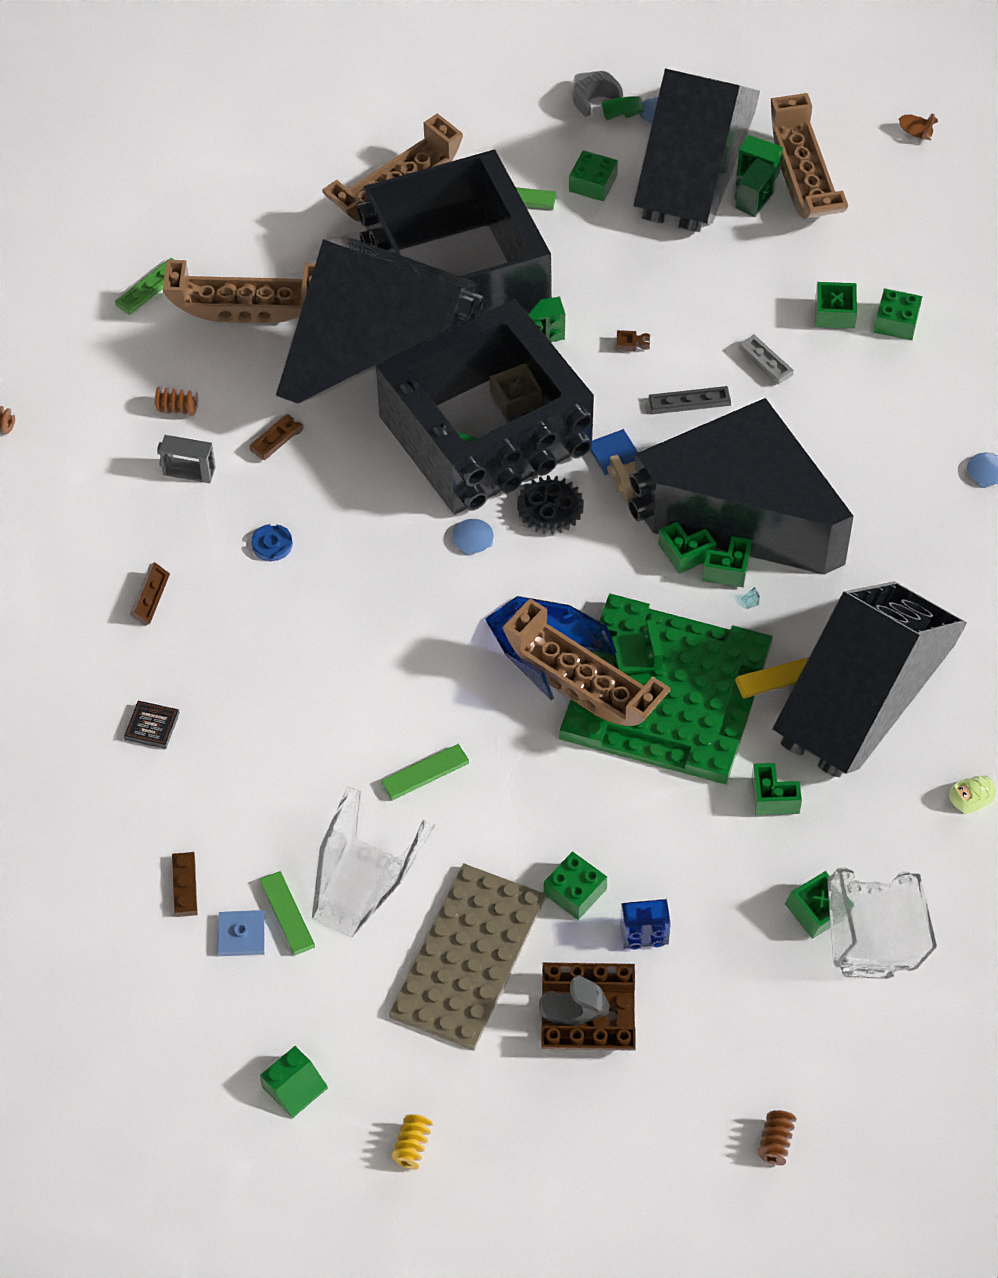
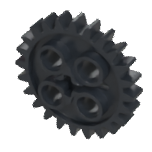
M547 475L546 480H543L540 476L539 482L532 479L531 485L525 484V490H520L517 503L518 516L522 517L523 523L528 522V528L535 526V532L543 529V534L547 530H550L552 535L554 530L562 533V528L570 530V524L576 526V520L581 519L584 499H582V493H578L579 488L573 487L572 481L566 484V478L558 481V476H555L554 480H551L550 476Z

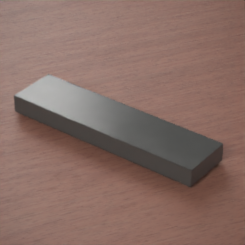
M728 386L649 394L648 398L652 414L731 406Z

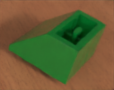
M560 296L541 299L529 313L530 318L550 342L565 340L566 314Z

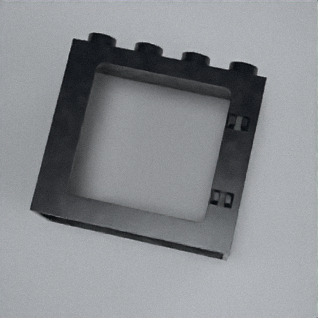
M495 149L363 186L365 203L357 205V212L361 225L367 227V230L359 233L360 241L401 255L399 250L479 227H490L507 263L461 276L480 283L477 294L484 296V302L479 316L513 299H516L529 315L541 299L552 298L551 252Z
M516 299L376 365L379 417L454 515L465 509L469 511L477 510L486 503L489 497L501 491L503 493L513 492L521 485L523 480L535 474L539 476L546 475L556 467L557 463L571 456L572 458H580L591 449L594 394ZM526 363L543 393L551 402L473 441H464L437 406L489 381L492 375Z

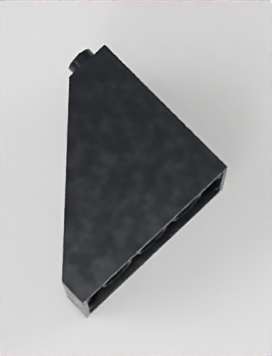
M665 68L633 204L634 207L643 209L641 219L664 223L665 215L668 214L680 217L679 228L695 232L701 231L702 223L712 224L714 222L738 159L739 148L743 144L753 120L759 99V90Z
M345 235L323 239L275 396L297 404L321 396L376 368V365L468 322L470 317L477 319L484 302V296L477 294L480 283Z
M766 398L635 454V472L629 474L633 497L628 499V508L632 517L637 522L644 520L653 533L659 534V529L678 522L687 536L707 529L717 543V549L728 551L731 536L752 540L750 557L823 575L846 564L854 515Z
M895 581L843 591L772 728L773 731L783 736L780 744L792 753L804 755L807 750L819 757L818 768L834 777L839 778L843 772L848 774L860 769L956 645L967 622Z

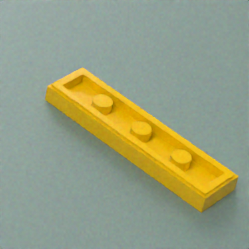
M808 657L738 676L735 681L743 699L796 684Z

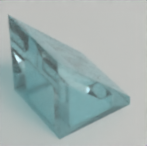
M755 587L742 597L746 608L759 605L760 595Z

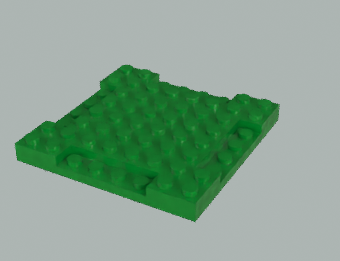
M609 593L597 625V632L590 652L618 669L612 637L643 633V629H646V621L655 619L663 652L662 669L628 673L626 675L643 686L654 677L670 687V692L642 723L635 726H623L606 721L570 699L559 729V739L727 785L755 696L743 699L735 679L738 676L765 668L773 636L734 625L731 626V629H726L650 609L649 603Z

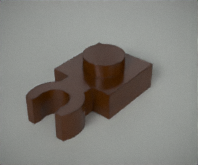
M617 330L616 351H636V347L648 350L650 349V342L644 341H650V334L643 333L639 336L636 335L637 331Z

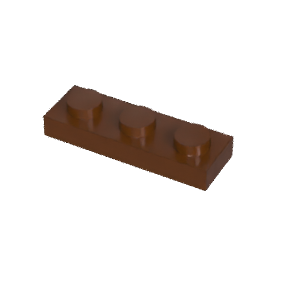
M153 562L149 565L129 614L145 626L151 623L170 576V573L157 563Z
M195 852L173 853L175 917L198 915Z

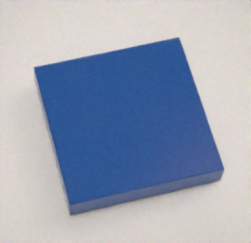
M624 429L591 441L590 452L605 476L609 475L607 467L610 466L611 456L618 455L622 464L625 465L634 462L635 454L638 453Z

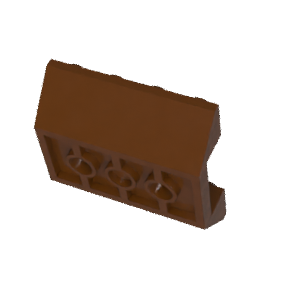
M542 962V995L549 991L570 993L572 979L580 975L596 983L603 990L609 1003V1011L615 1012L618 1017L614 1020H609L604 1016L578 1026H561L546 1020L542 1016L541 1049L636 1051L635 964Z

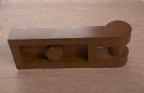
M286 414L249 445L250 451L265 461L294 435L300 434L304 425L299 421L295 422L291 415Z

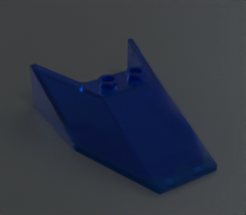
M516 596L485 618V621L505 656L550 700H553L554 696L545 673L519 657L503 630V626L530 599ZM531 598L547 609V624L589 651L611 655L617 653L608 627L571 605Z

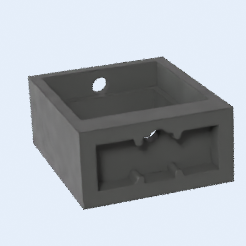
M164 435L162 442H159L157 447V454H160L159 465L162 467L163 475L211 483L216 469L212 443ZM173 455L199 459V462L173 457Z

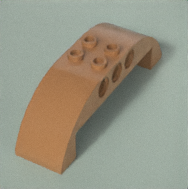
M808 93L771 98L774 142L783 147L781 171L794 207L802 218L843 213L848 208L843 190L835 192L810 123L813 106Z
M437 113L423 122L424 139L347 189L338 180H335L323 188L322 193L349 217L360 222L357 205L365 203L363 186L451 162L461 144L463 133Z
M167 260L163 293L178 308L206 320L236 323L285 322L300 316L316 263H304L303 279L189 276L187 260Z
M531 598L503 626L505 635L513 649L537 676L560 693L606 721L623 726L638 725L648 717L670 692V687L654 677L643 686L548 625L547 609Z

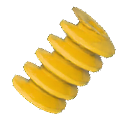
M409 1114L403 1118L404 1124L400 1127L401 1132L397 1136L398 1141L394 1145L395 1150L392 1151L391 1157L399 1165L417 1170L419 1169V1164L415 1161L422 1160V1156L417 1152L425 1151V1147L421 1144H426L428 1139L423 1135L431 1133V1130L426 1126H433V1123L422 1115Z

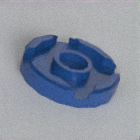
M267 524L258 528L253 533L251 541L252 550L255 555L262 560L270 562L285 558L291 552L293 546L292 535L289 530L278 524L276 526Z

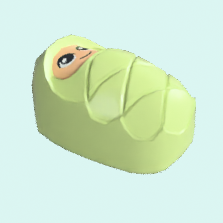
M988 776L966 778L951 787L949 799L964 814L972 813L987 806L994 800L996 788Z

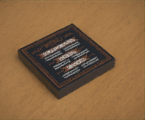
M138 700L124 735L125 740L166 749L180 714L179 709Z

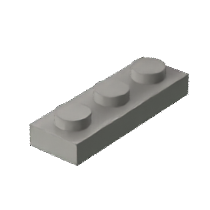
M755 334L739 344V349L778 385L793 375L794 370Z

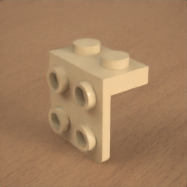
M618 455L611 456L610 466L607 467L608 473L613 478L616 489L621 494L624 502H628V499L633 497L629 474L635 472V461L623 465Z

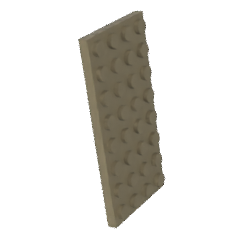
M463 863L389 1012V1018L475 1050L544 904L546 894Z

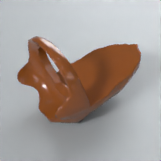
M931 113L928 119L912 114L902 115L899 118V124L905 132L917 138L932 140L930 137L933 134V124L938 122L935 114Z

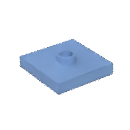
M264 910L219 912V956L265 954Z

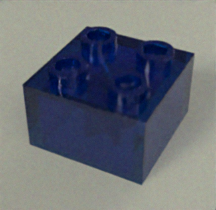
M667 899L621 903L620 929L623 949L637 950L647 946L658 948L669 944L671 922Z

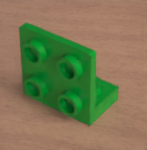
M655 619L646 621V629H643V633L612 637L618 670L628 674L662 669L663 652Z

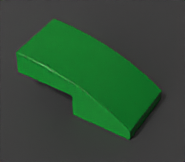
M640 96L620 97L602 102L606 120L623 114L627 119L644 112Z

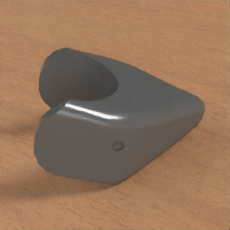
M606 71L579 73L574 76L572 98L574 105L584 117L591 115L589 100L595 97H607L610 99L623 97L620 83Z
M578 975L570 983V993L549 991L542 995L539 1001V1010L546 1020L555 1024L578 1026L604 1017L609 1012V1003L603 990L596 983Z

